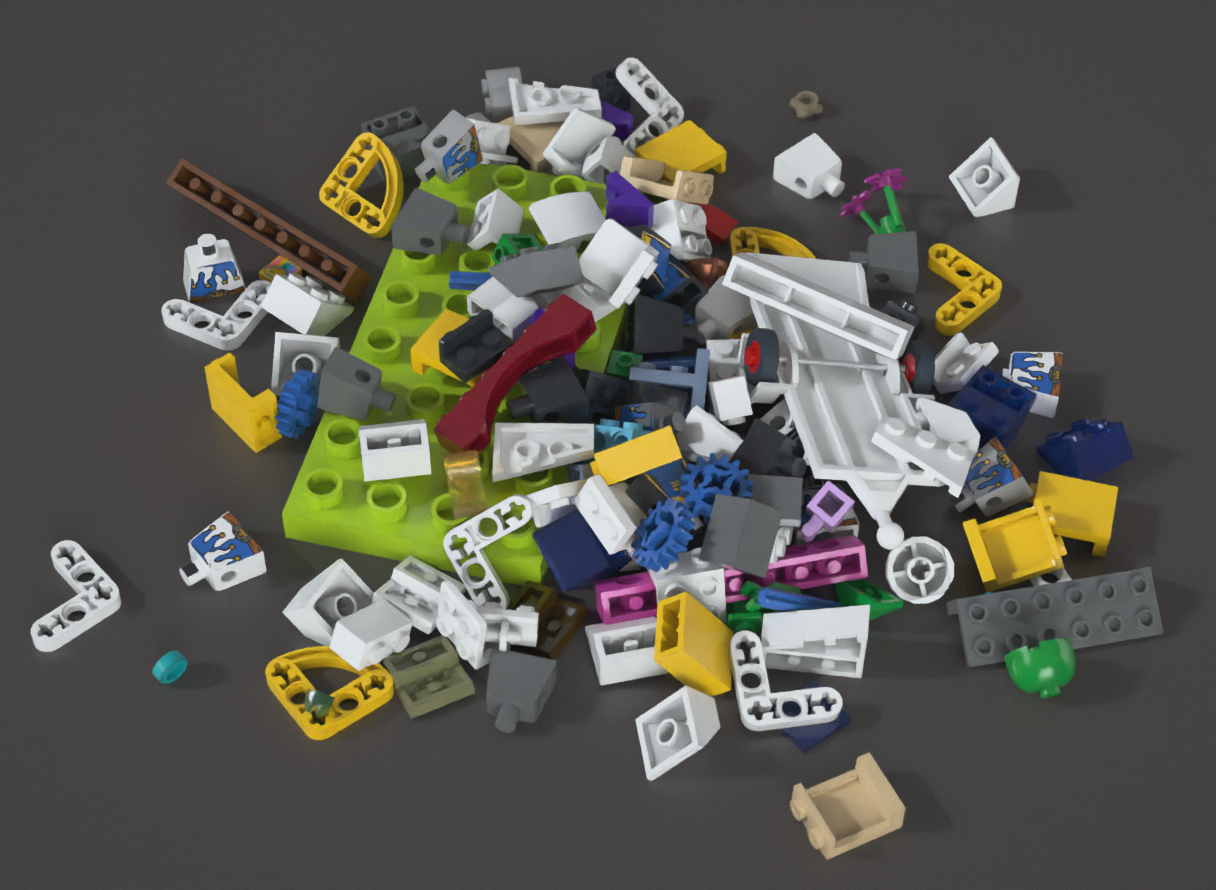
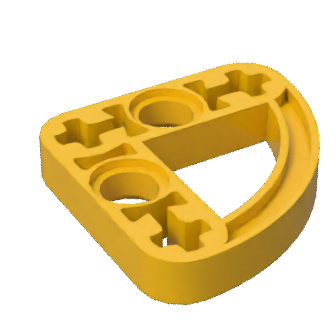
M369 132L363 133L356 138L321 187L319 192L320 200L328 208L369 236L382 238L391 230L403 200L404 184L399 162L390 148L377 136ZM367 144L373 146L370 151L364 149ZM357 156L364 159L363 163L357 159ZM379 159H381L384 165L387 179L386 195L381 210L355 193ZM352 165H357V173L351 178H346V170ZM340 180L347 185L344 187L342 184H339ZM333 192L339 194L336 199L330 197ZM355 203H361L360 212L355 216H350V207ZM368 216H371L376 221H379L380 225L378 227L373 226L366 219Z
M740 227L734 229L730 234L729 249L731 260L733 255L742 252L759 253V247L777 251L785 256L816 259L803 244L777 231L757 227ZM741 241H745L747 248L742 249Z
M330 646L308 647L286 653L268 663L265 669L266 680L270 690L305 734L314 740H324L392 699L394 685L391 674L379 663L372 664L358 671L331 650ZM330 667L348 670L361 677L323 699L301 671L311 668ZM279 672L283 675L287 674L290 685L286 686L285 680L281 676H276V674ZM377 684L379 687L384 685V689L379 690L376 687L372 689V685ZM298 693H305L310 696L309 700L304 704H294L291 698ZM346 699H354L358 702L357 707L352 710H343L339 705ZM312 711H314L319 721H325L324 725L321 726L319 723L313 724Z

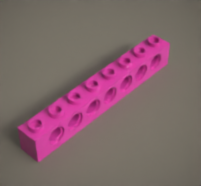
M847 535L786 546L784 557H778L775 564L769 563L765 579L724 568L726 603L751 599L749 596L741 595L740 588L747 581L756 583L761 587H768L772 582L799 587L801 590L868 577L865 545L855 535ZM649 571L593 581L597 612L605 625L657 616L656 587Z

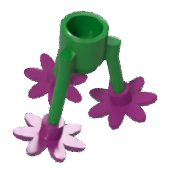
M893 168L865 178L864 183L868 182L874 186L872 188L873 193L883 190L891 214L880 220V227L867 214L866 207L863 204L872 197L868 190L863 191L859 196L854 195L851 200L852 202L844 204L840 218L846 215L851 217L855 213L865 220L875 235L907 232L900 215L895 192L897 189L903 188L901 183L907 181L908 177L900 176L901 168Z

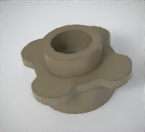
M802 91L796 95V98L790 100V106L795 108L797 111L796 115L800 118L812 116L814 113L820 114L823 111V106L818 104V96L814 92Z

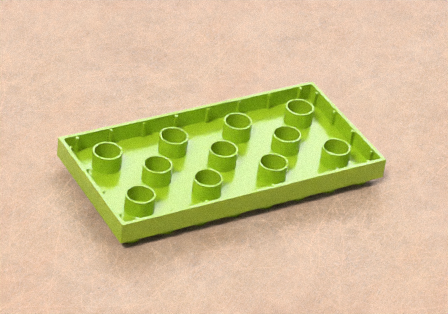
M479 163L452 183H445L434 176L427 183L421 181L419 189L455 204L458 211V224L468 226L470 230L477 202L499 188L524 209L519 234H533L542 248L547 246L548 243L529 211L530 205L537 201L565 193L590 192L606 219V204L608 203L605 195L606 184L585 181L574 175L557 176L529 171L512 164L501 166ZM639 191L654 205L662 203V197ZM450 241L443 254L440 255L393 248L349 353L379 368L383 372L380 388L395 393V403L390 412L374 407L368 419L364 421L325 410L282 512L286 538L397 561H404L411 555L433 568L457 573L443 546L444 538L448 532L513 495L521 494L527 496L555 485L569 483L568 464L493 482L495 423H533L529 415L512 419L508 413L506 401L520 397L519 385L514 384L496 412L492 426L491 443L468 465L440 446L434 428L439 419L455 407L461 396L471 390V386L432 367L424 375L412 371L410 349L445 309H449L468 319L472 317L467 311V296L473 291L450 289L449 275L452 271L490 273L489 267L496 265L492 255L497 245L493 241L477 251L469 247L467 242L461 244ZM591 241L581 242L579 249L576 250L578 260ZM626 302L619 309H615L610 314L596 321L597 330L575 352V369L572 371L578 382L581 368L607 375L612 350H619L625 332ZM424 419L429 442L431 474L364 481L358 426ZM513 501V509L503 515L500 508L496 510L503 517L506 528L510 527L506 520L518 515L521 519L524 518L522 512L526 508L523 504L517 505ZM532 516L524 525L483 547L482 549L501 582L524 586L527 581L543 585L563 522L538 528ZM485 517L480 522V529L483 534L493 536L497 532L498 525L494 519ZM457 534L454 535L456 541L452 543L455 549L461 548L466 555L460 559L462 564L468 559L477 556L475 551L469 555L467 554L464 545L468 541L465 536L459 538ZM473 563L469 566L468 575L485 578L486 572L482 565Z

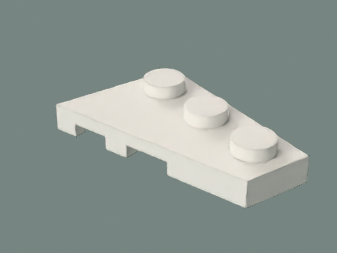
M508 78L515 125L565 121L575 108H580L601 118V105L597 89L566 85L556 89L544 87V82L534 81L533 85L519 84L518 79Z

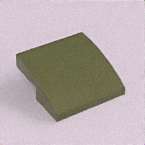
M443 635L382 659L383 667L393 678L394 690L411 719L475 693L473 682L459 663L458 653L447 637Z

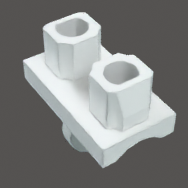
M486 602L484 607L477 606V612L484 618L487 625L486 642L499 643L500 651H507L508 644L536 647L539 613H535L533 607L521 605L516 610H507L495 602Z

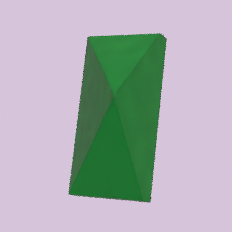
M864 578L835 583L840 603L844 607L870 605L869 621L903 607V600Z

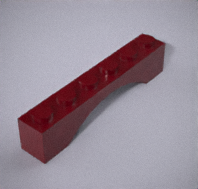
M563 293L555 302H551L535 323L530 324L525 329L523 335L515 344L504 351L502 357L495 365L482 374L475 386L461 396L455 407L439 419L434 431L440 446L470 465L491 443L492 426L496 412L510 389L519 381L521 376L542 363L561 355L576 352L597 330L592 311Z

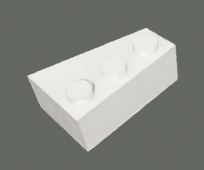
M870 605L764 614L761 645L766 668L861 678L868 640Z

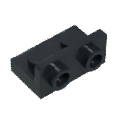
M486 309L478 315L472 316L467 322L453 331L447 332L439 340L440 362L461 381L467 383L493 366L502 357L504 351L508 347L513 346L515 342L493 324V312Z

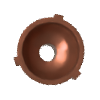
M717 258L692 259L683 264L707 290L722 275L725 276L727 272V263Z

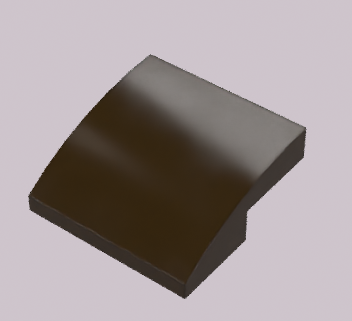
M527 581L510 602L507 610H516V608L522 605L531 606L535 609V613H539L536 647L511 645L533 656L556 660L589 616L586 606L558 598L555 588Z

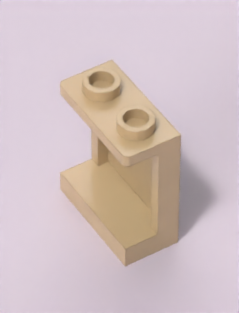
M514 116L498 123L511 126L509 144L530 164V171L556 175L551 170L553 166L542 154L565 121L515 125Z
M623 156L620 175L638 191L671 200L708 205L709 197L713 192V175L678 170L675 182L671 183L662 180L665 162Z
M870 752L857 757L854 770L805 790L801 783L794 785L792 800L790 801L793 815L798 821H803L808 829L807 834L812 846L815 849H820L826 860L901 828L906 810Z

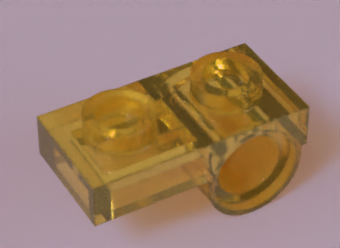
M477 449L443 454L444 471L454 519L475 516L486 511L487 503L481 479Z

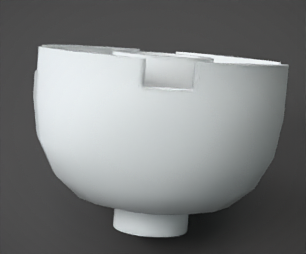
M917 536L903 540L898 548L890 551L886 561V579L890 588L901 599L914 604L930 603L941 598L954 578V562L949 551L938 541L929 537Z

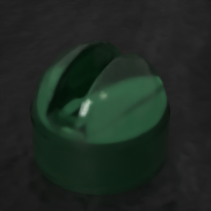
M308 688L304 700L305 710L308 714H311L314 707L317 706V717L324 716L330 711L335 697Z

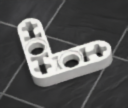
M627 58L616 69L617 79L650 114L623 143V146L635 155V146L641 139L647 143L656 138L649 132V124L654 125L658 129L660 136L675 128L684 118V112L681 105L638 59ZM629 69L633 72L632 76L628 73ZM642 80L643 83L638 85L637 83ZM645 87L653 90L655 93L654 100L647 97ZM669 111L672 116L665 122L662 118Z
M266 280L252 282L224 316L181 299H172L167 301L162 307L164 324L172 330L221 350L230 351L237 349L268 313V311L261 307V304L271 283ZM241 312L253 313L251 317L246 319L237 317ZM200 321H207L210 323V325L205 328L195 327V324Z
M516 494L452 529L444 538L443 546L445 552L477 606L484 607L485 602L489 600L487 592L484 590L479 594L477 588L483 587L490 580L494 585L488 588L491 596L500 597L501 602L499 604L503 609H507L510 604L509 595L482 548L519 528L532 518L534 506L532 501L525 495ZM513 501L517 505L523 504L526 508L522 512L524 518L521 519L518 515L506 520V523L510 525L509 528H506L503 517L496 510L500 508L503 515L513 509ZM485 517H490L497 522L498 529L493 536L483 534L480 529V522ZM455 534L459 538L465 536L468 542L464 545V548L468 555L473 551L477 555L468 559L464 564L460 561V559L466 556L461 548L455 549L452 545L456 541ZM473 563H478L485 569V578L480 582L473 581L468 575V568Z
M61 541L51 550V558L55 569L78 595L46 614L32 625L31 636L33 643L38 650L43 652H52L116 612L121 605V596L117 585L75 541ZM64 555L74 558L75 565L73 567L71 562L66 557H63ZM90 572L95 574L94 578L89 582H79L77 580L83 573ZM100 588L101 593L106 598H111L109 600H105L104 598L99 599L97 590ZM75 611L86 613L84 618L79 621L73 622L67 619ZM62 622L65 629H62L61 624L58 625V623ZM45 632H47L48 634H53V635H52L51 637H48L47 635H42V634L45 633Z
M740 631L732 637L729 646V657L740 718L746 728L752 731H765L828 723L838 717L842 708V698L833 688L820 687L770 693L759 637L751 631ZM741 642H746L747 647H753L749 654L750 663L744 664V652L742 649H738ZM746 673H754L760 678L761 684L753 689L747 688L743 685L741 677ZM822 698H826L830 704L834 703L829 712H826L823 706H817ZM806 699L810 700L809 706H816L812 708L811 715L807 714L808 703ZM788 701L796 702L801 708V714L796 717H789L783 713L782 705ZM772 704H776L775 715L777 719H773V712H768L771 710ZM753 707H758L759 712H768L762 715L761 720H756L754 715H749Z

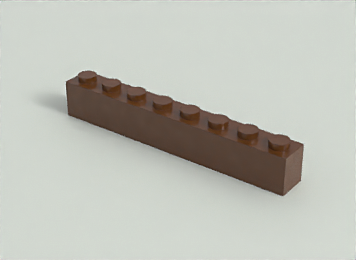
M182 158L166 181V184L189 200L287 259L355 303L373 278L354 263Z

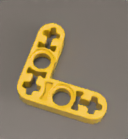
M942 243L930 247L927 258L928 267L961 290L936 311L934 322L935 330L944 336H954L1000 299L1002 283L995 275L953 247ZM964 270L970 272L972 275L969 277H962L958 275L956 272ZM967 301L975 304L976 307L969 309L963 307L960 303Z

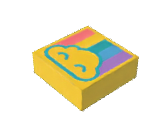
M279 255L259 271L260 280L272 283L276 274L289 276L290 273H295L302 277V269Z

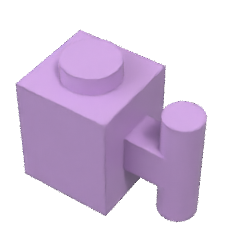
M828 480L806 507V514L811 519L802 528V540L807 543L812 542L822 527L832 534L853 509L855 501Z

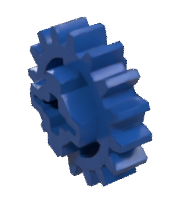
M300 369L299 373L294 372L292 381L288 380L283 386L281 397L277 401L278 413L275 416V419L279 420L276 424L279 434L298 439L299 435L303 436L305 434V428L310 427L315 422V416L319 409L317 408L321 381L319 374Z
M710 453L709 461H705L701 456H698L696 466L690 463L687 465L686 474L681 475L679 497L685 498L683 504L693 508L694 519L701 514L705 516L704 524L709 523L716 494L732 496L734 490L738 489L737 497L752 499L753 481L747 480L749 475L748 469L738 470L739 460L730 464L728 463V455L724 454L721 460H716L714 453ZM698 478H700V484H698V488L694 490V483Z
M668 498L665 503L661 500L658 501L656 509L649 508L648 517L646 519L641 518L638 529L634 531L637 540L631 543V547L636 549L632 557L637 559L638 564L648 570L651 569L658 572L661 567L665 570L668 569L670 561L677 562L678 553L680 551L686 552L688 541L693 538L689 530L694 528L696 524L691 520L694 513L689 510L688 506L677 499L674 501Z

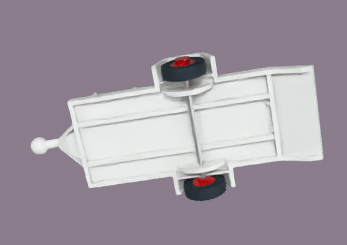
M746 253L870 307L865 271L861 263ZM749 297L750 305L759 328L753 329L751 333H742L736 371L738 375L745 376L750 402L773 404L780 394H784L791 413L788 427L797 429L805 450L803 459L807 465L811 466L814 477L816 479L846 480L872 518L877 520L880 527L877 531L878 543L885 549L892 550L898 548L904 540V532L898 524L892 522L890 513L907 485L939 486L941 480L936 478L932 482L923 476L924 469L913 462L903 463L871 441L882 414L891 418H898L906 424L923 430L914 413L917 399L923 397L932 401L935 400L934 395H927L932 387L935 374V357L931 346L922 341H910L906 346L903 356L894 360Z

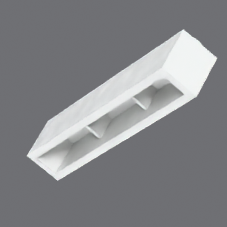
M744 252L733 255L722 283L724 286L894 360L903 356L914 330V326Z

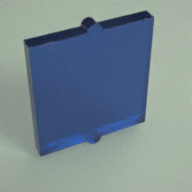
M813 680L799 690L820 688L821 686ZM822 698L817 706H823L825 711L829 712L834 703L830 704L826 698ZM806 699L808 703L807 714L811 715L812 708L816 706H809L810 700ZM788 701L782 705L783 713L789 717H796L801 714V708L796 702ZM776 705L768 711L773 712V719H777L775 715ZM841 708L838 717L834 721L781 728L783 730L782 735L788 736L806 753L849 724L852 718Z

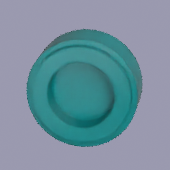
M173 650L165 654L155 664L152 673L161 684H169L184 673L188 660L179 650Z

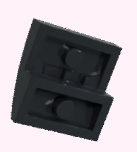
M581 368L579 383L589 399V420L577 424L600 425L601 419L616 420L615 407L629 405L634 383Z

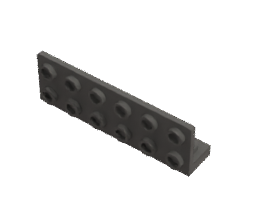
M1151 567L946 602L948 616L958 614L966 661L969 667L1005 661L1004 656L1011 651L1027 645L1031 649L1040 646L1039 642L1045 640L1068 638L1073 648L1079 649L1163 633Z

